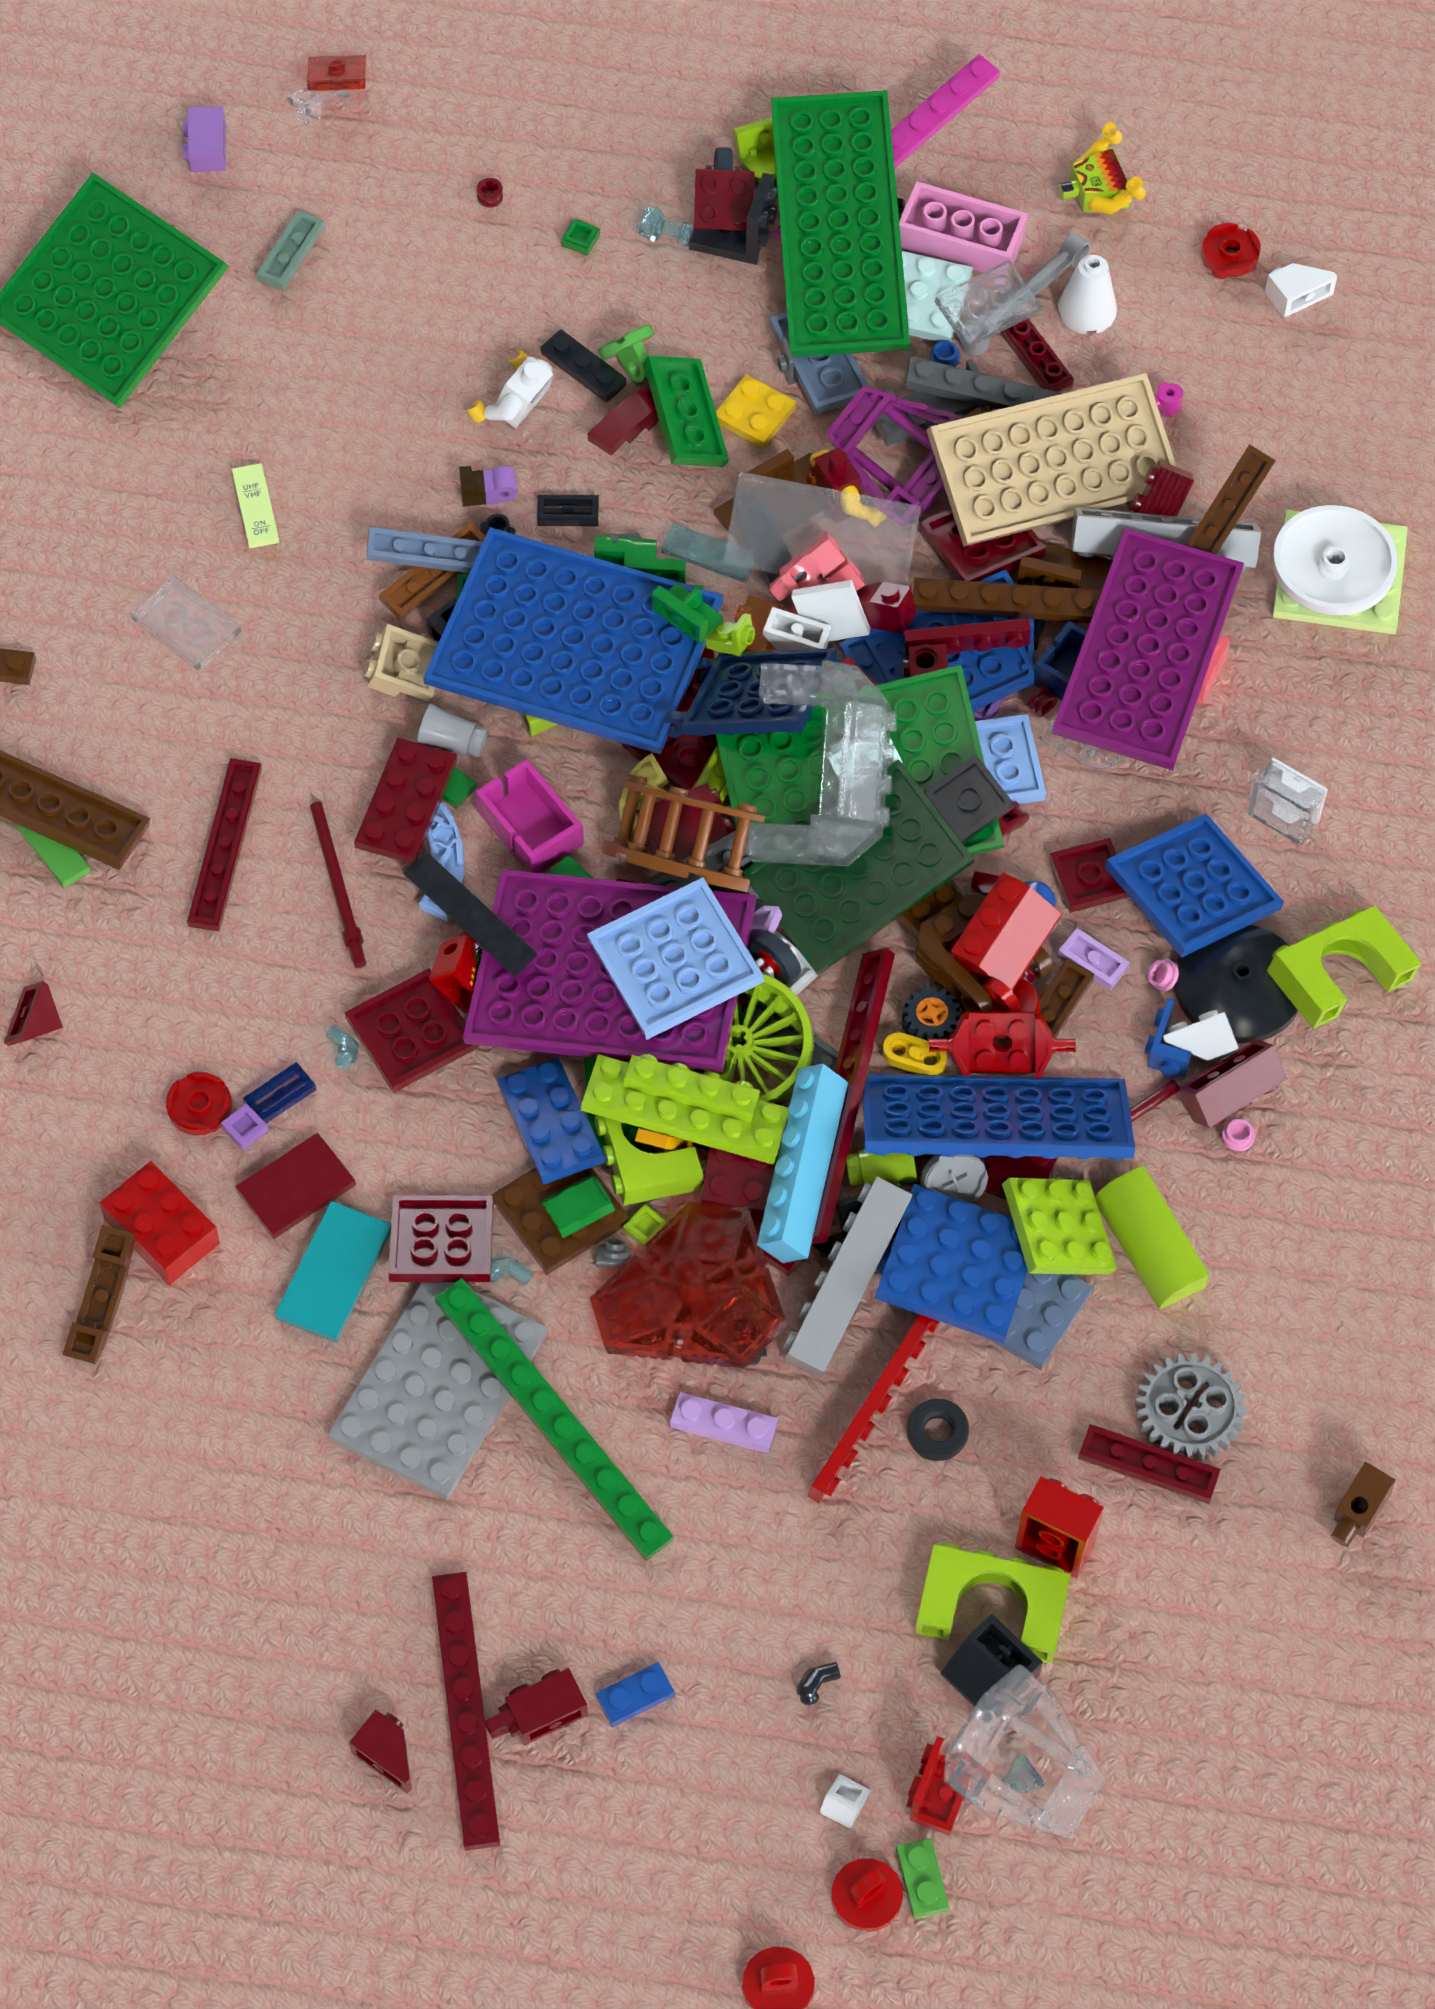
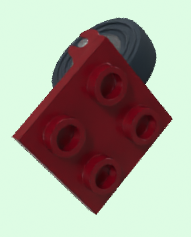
M716 148L714 165L706 164L705 169L695 170L693 229L747 231V216L754 199L755 172L741 171V166H733L731 148Z

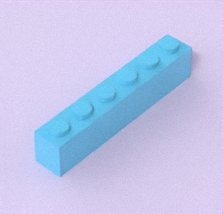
M824 1064L798 1069L788 1110V1118L782 1135L757 1242L759 1247L782 1263L807 1259L809 1256L848 1086L846 1080Z

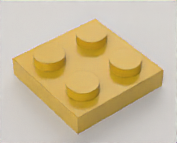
M746 374L718 408L716 415L720 426L764 449L795 411L797 401Z

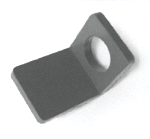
M781 339V354L777 355L779 371L781 373L784 372L788 385L799 383L794 375V359L787 339Z

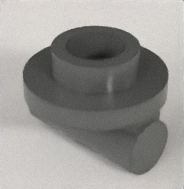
M606 1240L605 1244L598 1246L596 1267L630 1269L631 1248L626 1246L622 1240Z

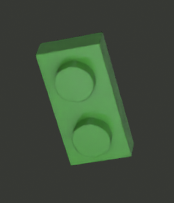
M932 1838L896 1846L913 1919L947 1912L949 1905Z

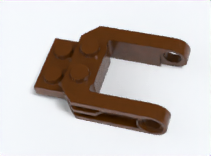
M947 882L897 919L917 938L915 962L941 988L947 990L948 996L953 994L956 997L955 1003L959 1002L960 1008L964 1012H992L993 1002L987 991L949 954L987 895L968 893L962 896ZM1041 947L1029 967L1035 972L1036 978L1040 980L1053 971V962L1046 950Z

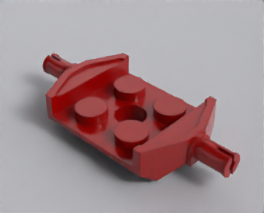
M964 1012L959 1019L954 1033L950 1034V1039L929 1038V1052L950 1051L963 1075H970V1073H1035V1078H1041L1052 1054H1055V1052H1076V1038L1055 1039V1034H1051L1041 1012ZM1004 1034L1009 1036L1012 1041L1007 1046H999L995 1044L993 1039L997 1035Z

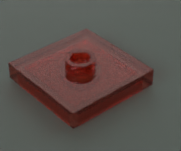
M366 55L309 57L307 89L309 91L365 89Z

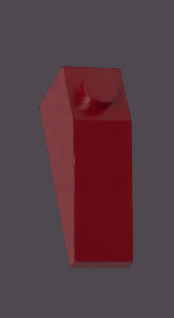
M881 581L865 585L856 591L870 628L904 635V630H907L917 614L910 586Z

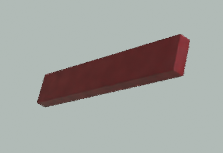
M230 758L187 920L188 927L220 932L262 771L261 763Z

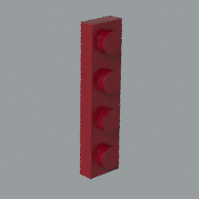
M1028 618L904 630L906 657H909V646L946 644L947 654L949 655L971 650L985 652L992 648L1003 647L1017 649L1024 645H1030V620Z
M1092 1424L1089 1425L1078 1457L1080 1460L1207 1504L1210 1503L1221 1471L1220 1468L1179 1454H1173V1452Z

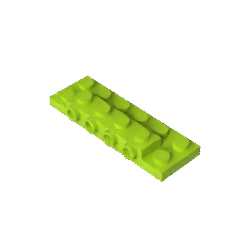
M598 1054L581 1105V1111L773 1165L788 1118L789 1108L759 1100L760 1090L754 1089L749 1082L738 1081L732 1083L722 1080L714 1072H706L704 1074L692 1072L682 1063H674L672 1065L660 1063L650 1054L632 1055L629 1063Z

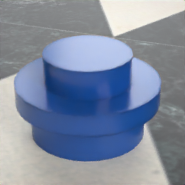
M941 341L932 348L930 360L955 367L960 361V352L954 343Z

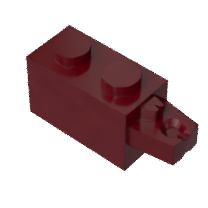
M567 1668L563 1671L555 1669L542 1676L540 1682L531 1686L523 1684L511 1690L509 1696L505 1697V1704L498 1707L500 1713L486 1720L485 1724L492 1739L510 1732L511 1737L519 1735L525 1746L588 1716V1706L570 1669Z

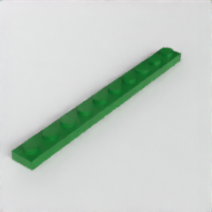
M461 1278L435 1297L437 1306L643 1559L647 1561L671 1543L674 1536L466 1282Z

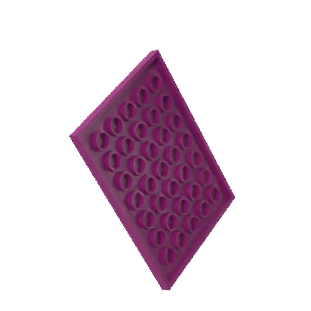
M502 869L492 912L532 947L538 956L514 978L483 949L463 1040L465 1044L591 1058H597L599 1054L630 1062L632 1055L650 1054L658 1062L668 1065L682 1063L692 1069L723 1072L738 995L646 1040L589 943L587 934L682 887ZM712 891L747 948L756 906L755 895Z

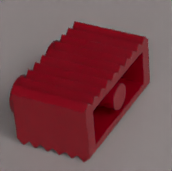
M1158 460L1155 467L1150 466L1144 478V483L1147 485L1142 494L1137 493L1131 510L1133 513L1177 516L1193 485V475Z

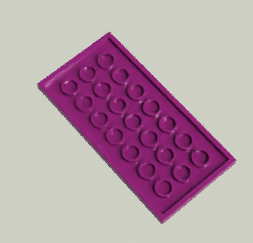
M1125 528L1051 734L1173 771L1244 563Z

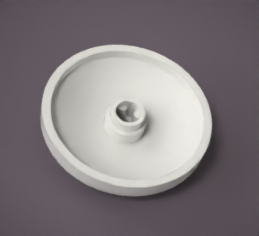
M1325 505L1298 513L1282 527L1274 545L1272 564L1279 585L1298 604L1322 614L1350 615L1371 608L1385 597L1394 582L1398 557L1390 534L1374 518L1350 507Z

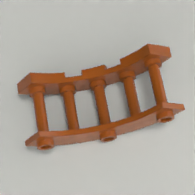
M628 774V779L618 778L617 784L629 789L618 837L614 836L613 842L604 840L602 853L618 859L619 857L626 858L625 862L683 878H688L689 872L698 874L699 879L704 878L708 884L748 893L750 879L742 876L743 870H740L751 820L764 823L765 816L756 813V806L738 803V807L734 808L689 797V790L670 786L669 791L646 784L647 778ZM642 792L644 794L637 820L635 834L633 840H630L636 816V810L638 807L640 794ZM660 797L670 800L660 848L659 850L656 849L654 854L647 851L648 846L645 843L655 799ZM683 804L702 808L692 856L687 859V863L675 860V854L672 853ZM715 812L738 817L728 865L724 866L723 871L706 868L707 862L704 861Z

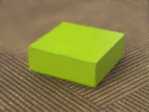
M646 1204L623 1226V1232L647 1251L670 1229V1223Z

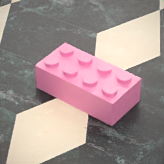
M916 181L899 221L901 247L903 250L970 266L975 271L1008 280L1026 236L1028 213Z

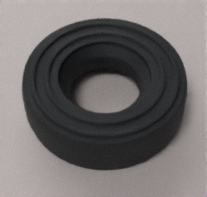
M930 1399L919 1404L911 1413L908 1420L907 1435L911 1446L919 1455L929 1460L943 1461L956 1456L964 1448L968 1440L969 1423L963 1410L955 1403L945 1399ZM935 1418L947 1421L952 1430L950 1436L943 1441L930 1439L925 1433V1425L928 1421Z

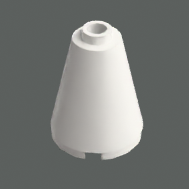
M1087 255L1079 261L1058 302L1061 322L1070 330L1079 334H1087V331L1095 330L1096 333L1103 332L1112 325L1116 318L1117 303L1108 263L1103 257L1098 255Z

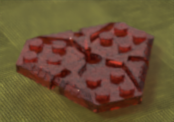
M689 1201L645 1244L647 1253L642 1258L634 1254L590 1297L607 1354L639 1356L641 1358L650 1357V1359L661 1358V1360L669 1361L676 1357L681 1358L682 1362L717 1364L723 1367L745 1369L788 1327L768 1267L765 1268L767 1261L763 1250L757 1245L758 1235L748 1207ZM656 1262L659 1263L655 1268L652 1267ZM678 1340H684L683 1344H677Z

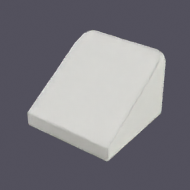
M839 1774L824 1798L820 1813L847 1828H851L871 1790Z

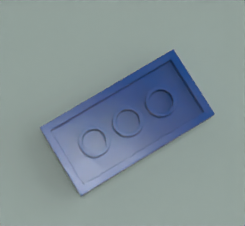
M559 1057L497 1079L498 1087L542 1184L605 1163L602 1149L584 1111H581V1104Z

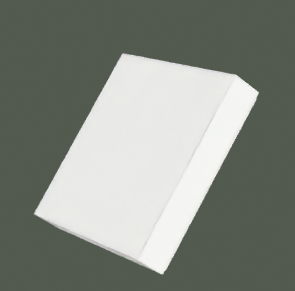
M852 580L792 591L791 597L799 616L832 626L828 642L869 635L870 626Z

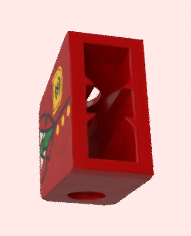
M462 931L460 937L445 941L440 945L429 980L464 1013H468L483 949L466 932Z

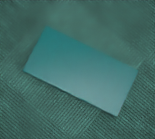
M331 1201L274 1314L275 1319L337 1343L391 1234V1224Z

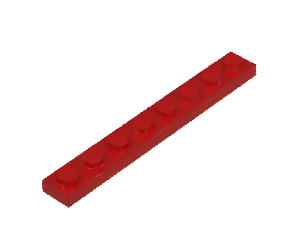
M919 1314L814 1481L807 1497L820 1503L825 1494L830 1497L833 1495L841 1481L837 1474L842 1466L849 1469L858 1454L854 1447L859 1439L866 1442L876 1425L871 1422L876 1412L884 1413L893 1398L888 1394L893 1385L901 1386L909 1372V1369L905 1367L910 1358L918 1359L926 1345V1342L922 1340L927 1331L934 1333L940 1321Z

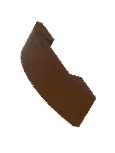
M102 1225L92 1256L95 1258L76 1323L72 1322L63 1356L92 1364L97 1363L112 1328L123 1294L134 1247V1233Z

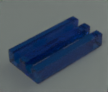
M295 1062L243 1097V1101L267 1124L316 1091V1085L301 1066ZM295 1075L299 1076L285 1087L279 1088L273 1095L258 1105L255 1103Z

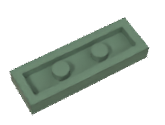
M298 210L257 272V281L284 292L324 230V220Z

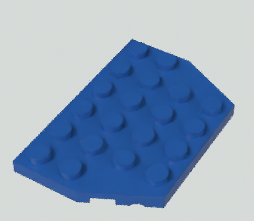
M1006 570L978 581L1014 584ZM916 611L917 614L907 630L1026 618ZM1029 619L1031 628L1030 645H1024L1017 649L1003 647L992 648L985 652L971 650L961 651L954 655L947 654L948 668L962 665L973 711L1034 684V619ZM872 628L869 635L849 638L839 643V649L845 659L849 657L878 685L908 678L904 677L903 659L909 658L906 657L905 635ZM930 665L920 666V668L928 669L931 667Z

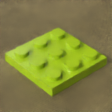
M1008 1178L1002 1184L1029 1274L1111 1275L1117 1270L1090 1180Z

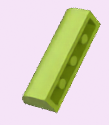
M1143 1165L1117 1177L1098 1192L1095 1199L1099 1211L1159 1310L1206 1288L1210 1274Z

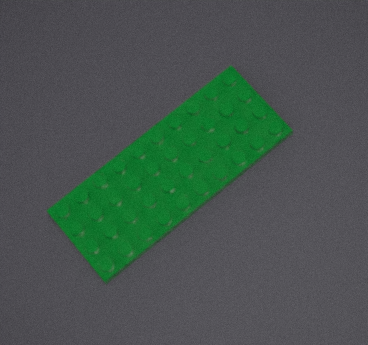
M888 91L771 98L789 347L792 356L808 357L910 350Z

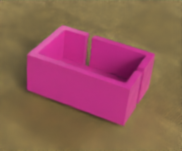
M528 759L504 773L505 793L507 796L503 797V784L499 777L475 791L477 812L510 852L515 851V858L527 872L540 873L584 845L583 825Z

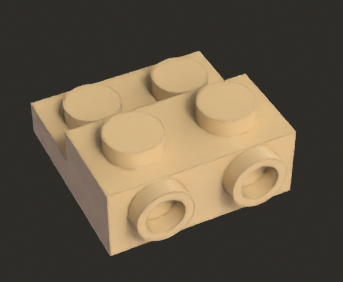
M387 624L381 634H375L371 643L370 650L375 652L374 660L369 659L364 671V677L369 678L367 687L397 697L399 692L430 702L435 687L425 685L423 677L439 642Z

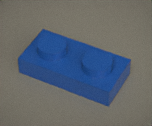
M659 1662L596 1693V1699L611 1727L675 1696V1691Z

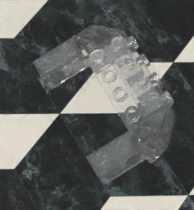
M822 660V666L761 663L759 696L764 704L824 706L827 711L819 815L811 814L810 825L750 823L747 855L752 862L849 866L883 836L884 827H889L890 808L885 807L886 795H891L892 776H888L887 771L888 763L894 762V744L889 743L890 731H896L897 714L892 712L886 697L857 666Z

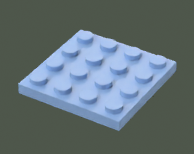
M704 878L694 881L587 934L589 943L646 1040L764 982L763 974Z

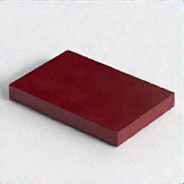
M316 1133L237 1184L235 1188L274 1240L356 1186V1181L320 1134Z

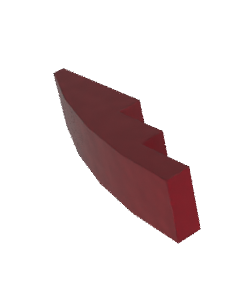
M649 383L627 397L587 433L588 441L612 456L625 441L631 443L644 429L650 431L659 422Z

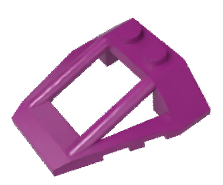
M862 386L826 432V435L835 449L840 448L847 453L849 461L860 475L862 488L877 509L903 528L924 514L945 487L927 432L901 411L935 425L961 418L945 410L939 411L919 402L913 403L900 399L896 395ZM883 413L931 451L905 486L856 448ZM864 470L892 491L888 497L885 496Z

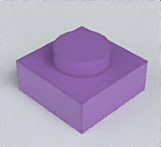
M247 1103L221 1123L223 1131L243 1151L269 1131L268 1125Z

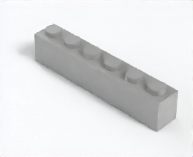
M1075 507L1071 547L1073 552H1077L1080 556L1094 557L1095 554H1107L1109 558L1114 559L1125 528L1186 546L1202 519ZM1237 522L1217 555L1243 562L1242 571L1247 570L1248 567L1256 568L1261 530L1258 524Z
M879 1177L875 1178L872 1185L865 1183L857 1199L862 1205L857 1214L850 1213L842 1229L848 1232L843 1243L841 1244L836 1241L827 1258L833 1262L828 1273L821 1271L812 1288L818 1291L813 1303L806 1300L798 1316V1319L803 1321L798 1333L791 1330L783 1346L784 1349L788 1350L785 1361L819 1378L822 1377L913 1194Z

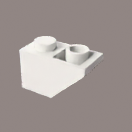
M1217 1010L1200 1015V1022L1188 1026L1186 1022H1181L1168 1028L1169 1033L1163 1035L1167 1045L1190 1051L1192 1056L1208 1063L1233 1055L1240 1050L1225 1012L1218 1014Z

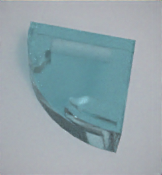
M1026 1756L1017 1758L1001 1780V1783L1007 1789L1021 1793L1038 1791L1046 1784Z

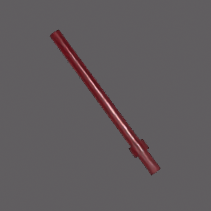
M314 802L310 805V809L344 931L342 932L344 944L350 950L354 967L362 968L367 963L362 948L364 940L361 929L356 927L322 802Z

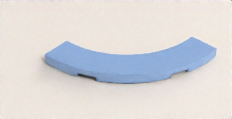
M441 801L426 839L432 857L463 884L464 855L460 832L448 807ZM424 894L419 902V908L448 922L449 917Z

